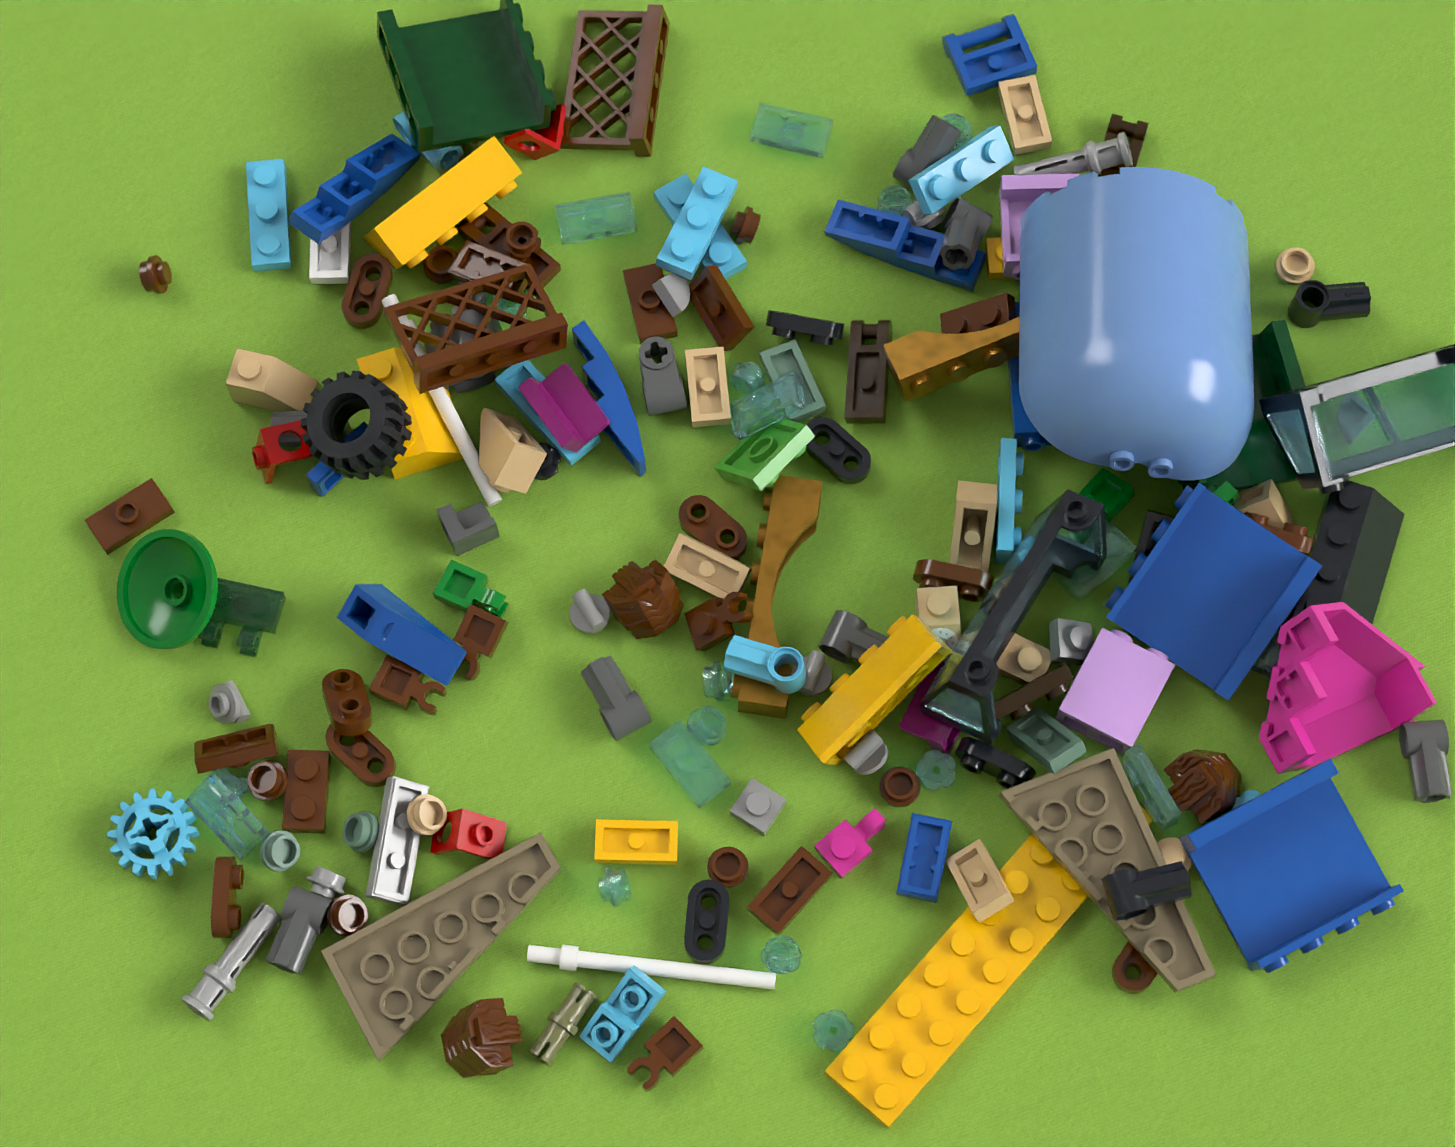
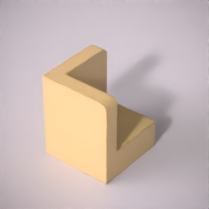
M1272 479L1238 493L1239 499L1234 503V508L1243 514L1247 511L1269 517L1267 525L1283 529L1285 522L1293 524V514Z

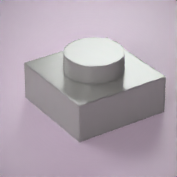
M1061 618L1049 622L1051 661L1083 665L1093 646L1091 623Z
M752 778L731 808L730 815L765 836L785 806L786 799Z

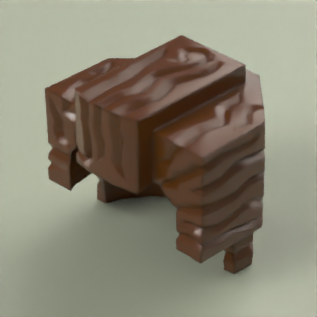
M656 559L644 568H640L633 561L628 562V566L624 565L623 569L620 568L618 572H614L612 577L616 583L610 590H606L602 594L616 620L628 631L630 630L636 639L655 637L679 620L684 606L679 597L680 591L676 587L674 580L671 578L668 570Z
M1195 749L1183 753L1163 769L1170 776L1174 784L1166 791L1167 795L1170 796V800L1174 802V806L1178 807V810L1181 812L1191 810L1201 824L1219 817L1236 803V797H1240L1242 775L1225 753Z
M503 998L480 999L467 1005L450 1019L443 1030L441 1039L445 1060L463 1078L495 1075L514 1066L513 1059L510 1057V1047L522 1042L520 1037L521 1031L519 1030L520 1024L517 1023V1016H507Z

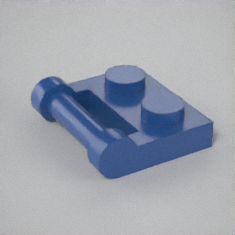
M1014 14L1002 17L1001 22L958 36L952 33L942 37L945 53L952 62L966 96L996 87L999 81L1027 77L1037 72L1036 61ZM1004 36L1009 39L966 54L962 51Z

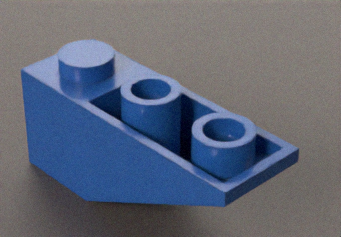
M356 584L337 616L341 622L365 641L443 685L450 683L467 654L466 650L382 584Z

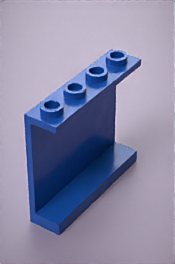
M1198 483L1194 489L1188 485L1185 487L1174 503V506L1180 509L1171 523L1163 519L1150 538L1156 542L1148 556L1143 553L1138 555L1127 571L1133 578L1125 590L1117 586L1104 606L1110 609L1106 618L1115 622L1151 648L1164 653L1170 661L1229 701L1317 575L1322 565L1309 556H1305L1210 492L1204 485Z
M1331 759L1311 767L1179 838L1251 971L1264 968L1266 973H1270L1286 965L1289 962L1286 955L1297 949H1300L1301 953L1305 954L1325 943L1321 936L1334 929L1339 935L1360 924L1357 918L1359 915L1371 910L1373 915L1389 909L1395 905L1393 897L1404 892L1400 884L1389 885L1331 779V777L1339 773Z

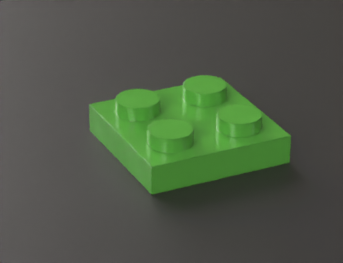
M767 414L716 465L715 469L723 479L762 491L776 482L779 478V473L790 461L797 459L805 452L806 445L815 435L806 424Z

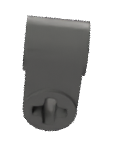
M660 336L646 339L639 348V360L648 416L687 409L681 375L678 373L671 343ZM659 355L662 362L654 364L652 357Z

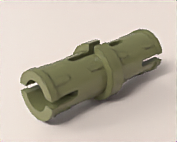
M578 982L573 984V988L557 1012L552 1011L547 1018L549 1024L528 1051L533 1057L538 1059L546 1046H549L541 1058V1062L549 1067L553 1064V1060L569 1036L574 1037L579 1030L576 1027L593 1001L597 999V995L588 989L580 1002L577 1003L585 990V986Z

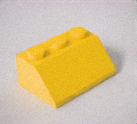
M394 347L356 359L362 373L366 376L370 374L376 377L399 395V398L408 407L405 412L411 416L412 424L406 426L412 432L410 441L404 440L403 443L407 450L404 456L398 454L394 460L397 464L391 469L395 480L463 459L429 392L419 394L414 384V373L401 348ZM445 389V391L447 392V394H448V396H449V398H450V400H451L449 391Z

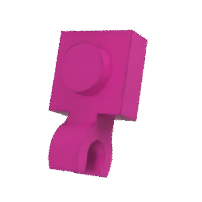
M876 808L870 811L854 828L845 819L815 844L814 848L842 879L872 854V849L866 842L886 826V820Z

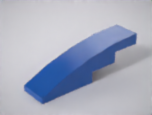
M394 134L388 135L347 159L343 172L319 185L314 199L292 211L289 224L317 244L321 243L350 223L386 193L420 159L421 153H418Z
M839 199L824 231L826 236L864 254L924 277L970 291H974L986 261L985 251L977 250L974 262L968 269L952 270L943 265V258L939 254L945 234L912 226L908 217Z
M582 321L572 328L574 345L588 361L582 366L584 382L598 398L597 404L610 420V424L603 431L637 474L642 476L646 473L645 456L637 420L625 387L607 352L587 323Z

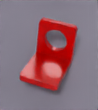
M558 104L556 105V110L551 111L549 128L535 130V132L524 129L505 137L504 145L534 160L560 151L561 140L564 135L563 125L566 106ZM520 141H532L533 146L524 145Z
M301 420L259 430L257 444L255 447H252V456L256 469L262 471L265 484L272 483L276 465L313 456L309 451L310 446L304 443L302 435L307 431L301 428ZM284 433H294L300 438L301 447L297 451L287 452L280 447L278 443L279 437Z
M463 808L447 812L444 825L438 832L433 834L430 852L439 855L458 850L490 860L503 853L507 824L504 821ZM451 822V834L448 840L443 843L442 835L444 828Z

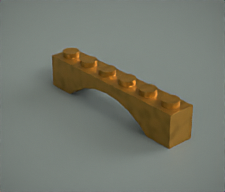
M1020 316L1002 325L983 331L942 334L919 330L884 344L883 347L889 369L905 402L916 397L927 396L936 389L953 382L964 381L973 374L988 368L998 367L1006 361L1019 356Z
M779 475V478L774 482L773 488L767 487L765 489L763 510L769 511L767 524L759 525L756 547L763 548L761 562L753 561L750 584L757 585L755 599L747 598L745 611L753 612L754 617L749 621L751 623L749 636L741 637L780 648L774 631L772 602L775 590L788 560L800 545L816 532L823 481ZM787 663L779 667L777 674L783 677L791 676L792 668L790 664ZM737 674L734 675L731 698L738 699V712L786 719L790 694L776 690L773 685Z

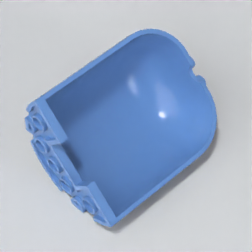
M1121 167L1120 174L1098 177V174L1095 172H1090L1067 180V187L1053 194L1046 191L1024 212L1020 220L1019 393L1028 418L1049 443L1065 454L1087 463L1111 467L1117 471L1129 470L1134 466V463H1140L1148 467L1149 475L1154 478L1200 480L1217 475L1227 469L1240 454L1252 427L1255 402L1248 232L1240 209L1232 200L1226 201L1217 195L1216 187L1199 178L1172 170L1150 167Z

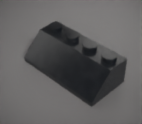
M1343 481L1344 489L1327 493L1314 533L1310 554L1308 553V556L1321 564L1322 567L1291 610L1288 621L1311 605L1344 602L1369 623L1373 624L1405 514L1374 488L1353 481Z

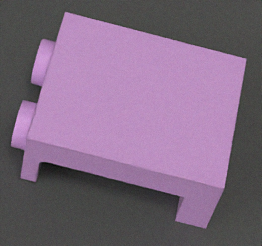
M1079 174L1001 176L999 202L1003 276H1012L1014 279L1020 280V220L1024 212L1043 193L1048 191L1053 194L1067 187V180L1077 177Z
M1102 628L1058 709L1055 720L1109 749L1114 748L1116 753L1128 758L1175 664L1169 662V658L1157 649L1148 648L1146 650L1132 643V638L1119 630H1111L1110 632Z

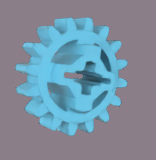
M150 789L147 799H143L136 792L133 794L135 803L129 806L127 803L121 802L119 805L124 812L123 815H112L110 818L113 824L117 826V830L108 831L107 837L111 841L118 842L110 848V851L115 857L122 856L118 863L123 869L126 870L133 865L132 873L136 877L140 878L144 871L147 870L149 876L153 880H157L159 870L164 869L169 876L174 875L172 867L174 863L177 862L184 867L188 864L183 857L185 851L195 853L197 850L194 844L189 841L191 838L199 836L198 829L189 826L197 820L196 816L192 811L185 812L188 805L182 798L174 803V795L170 791H166L162 798H159L156 790ZM152 810H165L173 815L170 816V814L167 813L163 816H160L158 814L153 813ZM136 819L132 830L129 831L132 822ZM157 828L156 835L158 838L151 841L149 839L151 837L150 830ZM178 837V840H177L175 846H174V847L172 848V850L170 851V848H171V846H172V844H173L174 839ZM137 852L140 855L147 852L154 855L155 859H144L136 856L134 853Z

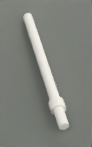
M395 294L389 295L381 301L384 307L400 303ZM406 315L398 317L401 324L417 329L413 319L408 320ZM418 341L414 348L417 357L426 355L423 346ZM444 387L428 391L488 507L501 502L502 498L498 490L488 483L489 478L479 467V454Z
M563 944L562 948L529 945L527 952L528 962L559 965L561 970L576 971L577 967L626 973L629 968L635 965L643 973L650 976L775 989L776 973L579 951V946Z

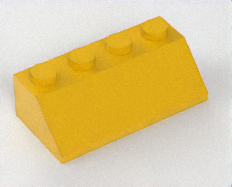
M493 136L373 228L363 238L396 269H399L404 264H407L412 269L428 256V253L424 250L435 240L441 246L457 234L458 230L454 225L466 217L471 223L488 210L484 202L494 194L500 200L515 189L518 185L514 179L522 171L496 137Z
M912 614L907 619L903 615L896 620L887 630L890 637L880 647L874 644L866 650L858 660L861 666L851 676L847 673L843 674L830 687L829 690L833 694L822 705L819 702L814 703L801 716L804 723L797 730L824 764L839 765L844 760L842 757L871 729L874 730L952 652L918 616Z

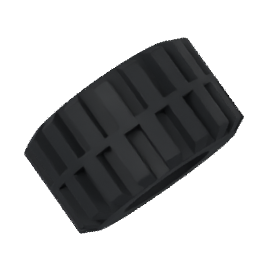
M345 371L337 373V380L333 381L328 377L322 381L324 387L320 391L315 388L310 394L314 397L311 404L305 403L303 411L307 413V418L301 419V428L307 431L302 437L304 443L310 446L309 451L311 454L335 472L350 479H353L355 476L360 480L369 479V473L378 477L384 474L383 468L385 466L392 469L397 464L394 460L398 454L404 456L407 450L403 446L404 440L410 441L412 434L406 428V426L412 424L411 416L405 412L408 409L405 402L379 379L370 374L366 376L361 371H352L351 376ZM370 409V421L365 432L356 440L344 443L343 432L347 421L358 411Z

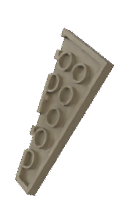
M1114 748L1065 766L1055 774L1050 772L1000 792L999 797L1175 993L1213 979L1216 976L1183 900L1149 908L1148 912L1137 917L1119 921L1113 920L1101 879L1111 873L1135 868L1139 872L1166 865Z
M541 832L321 951L379 1062L561 872V868Z

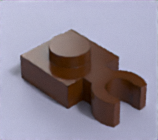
M731 592L725 598L713 597L684 613L696 650L706 651L735 635L732 623H747L754 617L753 612H738V604L747 598V593Z
M471 604L453 641L463 645L462 648L467 651L463 661L466 660L470 664L466 678L473 681L480 672V663L478 661L480 655L483 654L492 658L509 622Z
M386 655L369 688L371 695L405 710L408 709L411 701H415L418 703L419 708L428 715H436L437 709L436 706L426 702V697L431 693H436L443 697L446 695L443 685L434 681L421 683L424 673L389 655Z
M673 1016L644 1043V1047L650 1055L647 1058L642 1057L632 1061L628 1066L627 1072L632 1076L641 1068L649 1070L651 1076L642 1085L643 1090L648 1092L658 1084L659 1073L663 1069L674 1077L703 1049V1045Z

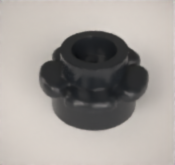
M540 442L538 444L547 455L545 462L539 468L534 479L547 480L557 473L561 457L557 449L550 448L549 444Z

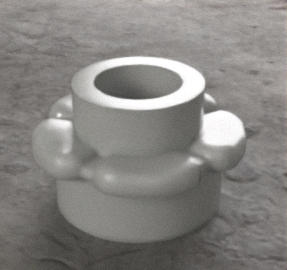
M316 866L312 877L307 876V880L313 883L310 891L333 900L336 893L343 895L345 892L342 888L346 878L332 871Z

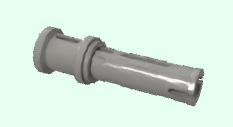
M1121 132L1114 139L1094 143L1092 140L1088 141L1083 145V149L1014 166V175L1080 174L1087 171L1101 174L1102 169L1125 164L1126 167L1132 166L1133 161L1125 132Z
M261 902L222 956L219 957L214 965L209 964V966H205L202 970L204 976L189 995L184 994L180 1000L197 1015L211 1022L214 1018L212 1012L227 992L233 993L236 989L235 985L237 982L235 979L266 940L270 932L281 921V915L267 904L265 905Z

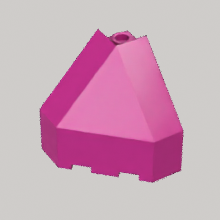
M1344 602L1311 605L1280 626L1277 643L1281 644L1277 666L1272 667L1266 698L1270 700L1267 721L1262 722L1259 739L1278 774L1309 769L1323 761L1337 757L1399 729L1401 723L1415 722L1413 718L1437 704L1420 673V670L1426 666Z

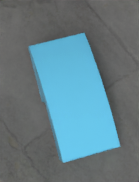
M634 965L628 969L608 1000L599 1006L579 1037L609 1062H613L640 1029L667 991Z

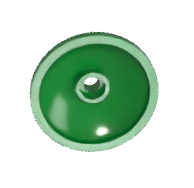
M162 529L151 532L141 538L130 549L122 563L117 581L119 613L129 633L140 643L148 647L175 649L194 640L208 624L217 600L218 579L214 561L204 544L187 532L174 529Z

